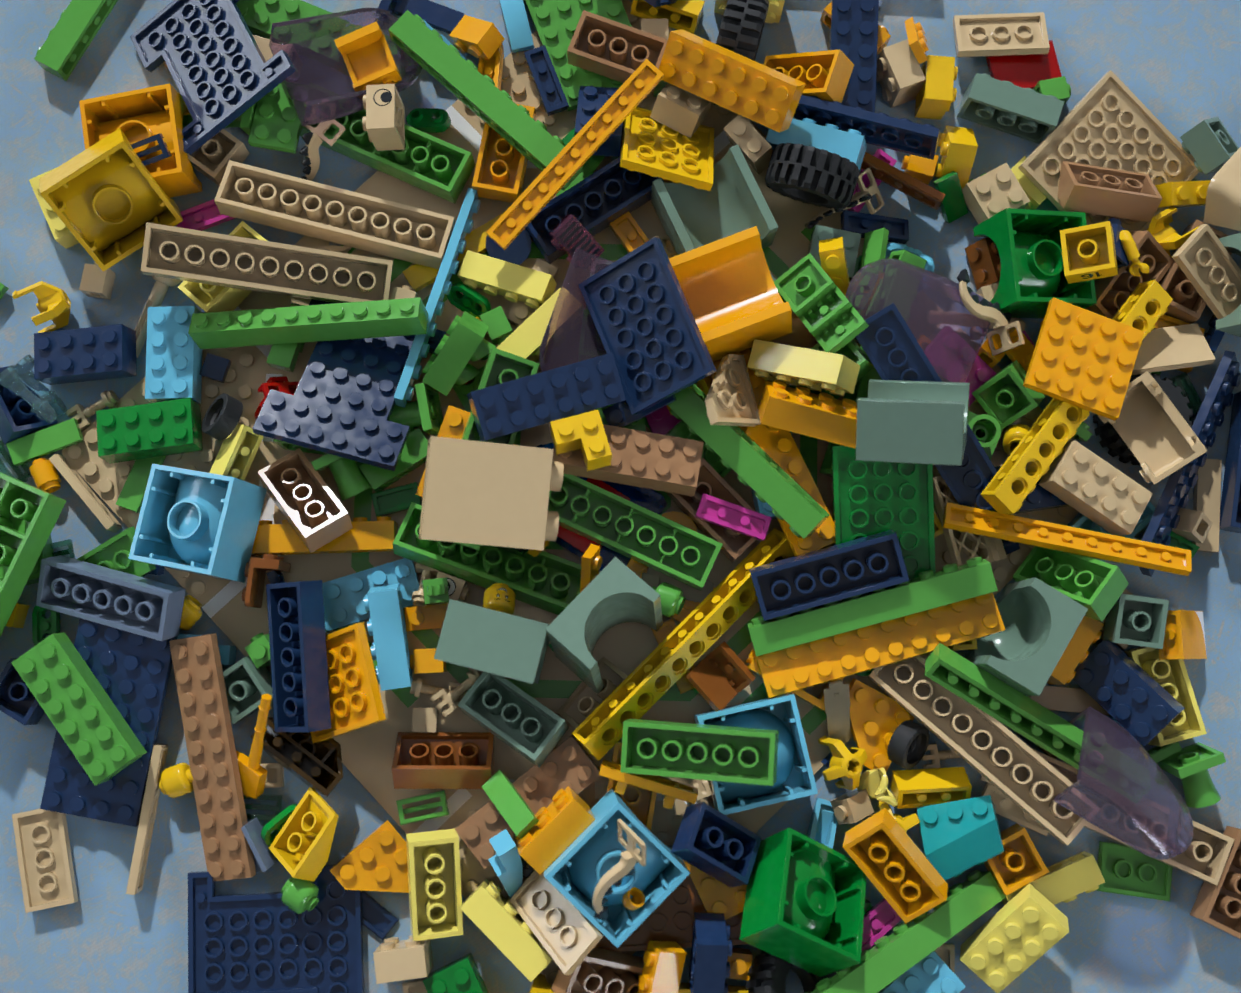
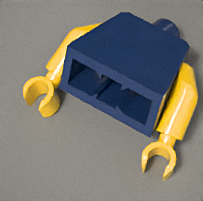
M1108 219L1107 221L1111 222L1114 233L1117 268L1128 266L1129 261H1131L1132 264L1129 268L1131 275L1140 277L1139 268L1142 273L1148 274L1149 266L1146 263H1140L1138 257L1141 256L1131 233L1121 226L1119 219Z

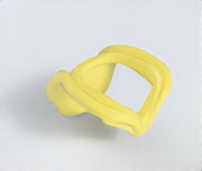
M883 767L864 771L860 775V786L857 790L866 789L869 799H877L893 807L898 806L896 798L887 788L888 776Z

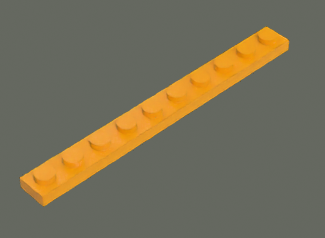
M646 58L490 227L486 234L505 250L664 78V74Z
M949 502L944 507L943 528L1188 576L1192 572L1191 550L1025 517L999 514L994 511Z

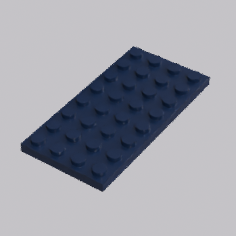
M80 618L74 646L147 753L108 781L95 786L56 730L40 809L134 827L139 825L153 745L157 741L172 667L169 641L177 639L178 636L159 641Z

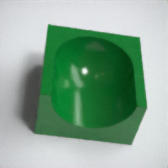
M1006 208L973 228L974 237H990L994 241L1000 256L1001 273L999 285L989 306L998 302L1000 312H1009L1012 318L1044 319L1049 302L1053 297L1083 309L1096 304L1094 279L1068 284L1064 275L1060 230L1087 225L1085 212Z
M789 827L762 840L746 887L740 940L819 977L861 963L867 876L853 859Z

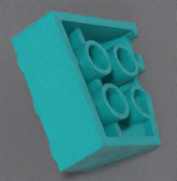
M991 795L917 807L925 857L945 881L952 877H957L963 874V871L975 865L978 866L1004 852L995 805Z

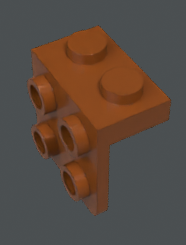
M985 237L966 247L965 251L977 291L980 287L998 283L1000 280L1001 263L994 241L990 237Z
M263 554V558L250 557L249 563L245 566L247 586L242 591V601H245V606L261 608L266 571L275 570L290 573L291 563L285 562L284 557H279L278 555Z
M725 641L687 674V679L715 711L723 710L740 691L757 678Z

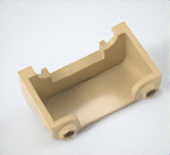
M1241 147L1211 179L1207 189L1203 223L1241 231Z
M1148 371L1129 383L1118 419L1113 421L1098 415L1104 424L1109 422L1137 458L1143 468L1139 472L1147 483L1152 481L1155 485L1208 451Z

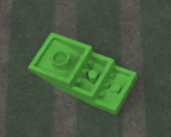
M810 253L774 282L780 295L786 302H789L791 309L825 352H838L869 327Z

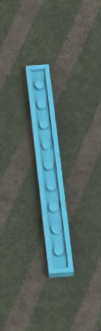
M468 187L425 307L429 314L426 334L415 336L394 394V401L398 406L405 408L407 401H411L415 390L412 387L415 379L418 380L422 372L420 364L422 358H426L428 355L430 336L434 337L437 315L441 316L445 305L442 302L445 294L449 295L452 286L450 279L452 274L457 273L459 253H464L466 233H471L473 213H478L481 200L478 199L477 190Z

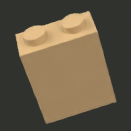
M738 114L723 129L729 142L733 146L739 145L745 160L760 174L769 166L773 153L772 146L747 118Z

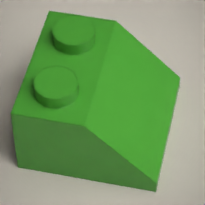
M1017 360L996 373L972 392L987 414L999 422L1001 430L1039 406L1045 398L1044 394L1023 386L1027 372Z

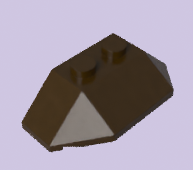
M268 717L263 750L307 786L313 787L317 792L328 797L343 779L341 745L333 738L313 743L310 732H275L274 717Z

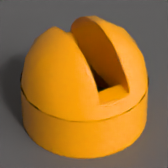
M636 887L631 888L625 892L622 898L623 905L631 911L639 909L645 903L643 892Z

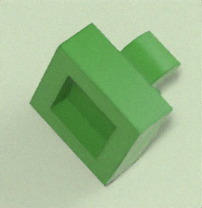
M447 578L422 580L424 605L449 602Z

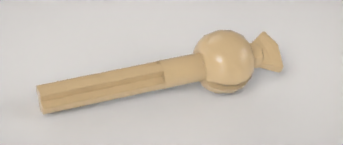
M152 276L155 284L135 328L136 358L139 357L147 339L148 307H161L169 287L177 286L182 280Z

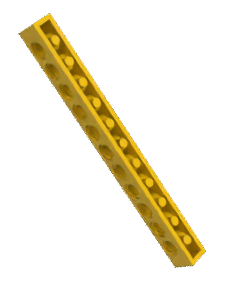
M1156 280L1139 283L1112 320L1144 331L1143 341L1146 335L1155 328L1154 324L1167 312V307L1173 299ZM1053 398L980 495L999 514H1014L1022 507V502L1027 495L1034 491L1039 479L1049 471L1053 460L1063 452V447L1068 440L1075 436L1079 425L1089 417L1090 411Z
M774 528L765 537V540L761 541L572 732L573 736L592 756L599 761L622 738L623 721L640 719L757 600L749 569L794 557L795 555L785 534Z

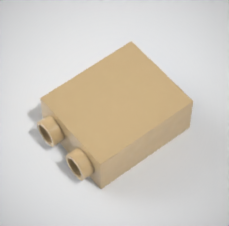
M431 436L428 439L418 539L544 551L545 541H556L558 534L559 513L557 511H548L549 491H561L564 474L563 462L552 461L553 449Z

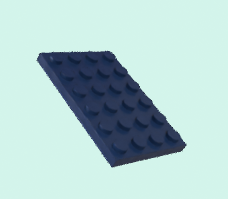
M652 238L578 284L606 353L613 352L626 401L632 415H638L716 372L714 363L660 238Z

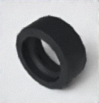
M225 393L219 395L205 414L202 422V432L219 441L226 439L233 432L241 418L243 411L242 402Z
M906 720L901 723L893 733L888 745L887 754L889 760L905 769L915 767L927 750L930 738L929 730L912 720Z

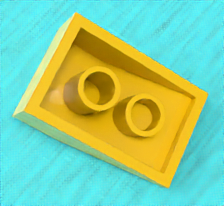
M309 787L269 846V850L293 878L314 882L328 862L339 815L313 787Z

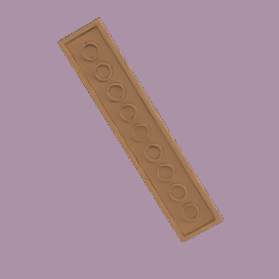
M213 633L169 641L190 770L193 777L192 782L207 872L213 877V881L252 878L256 875L253 852L241 830V827L247 824L248 821L217 634Z

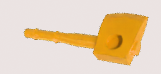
M263 694L261 696L249 757L236 751L243 795L254 799L264 793L268 773L260 765L264 735L267 731L268 714L271 709L272 696L270 694Z

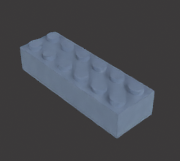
M59 555L42 559L36 606L164 641L179 636L186 589Z

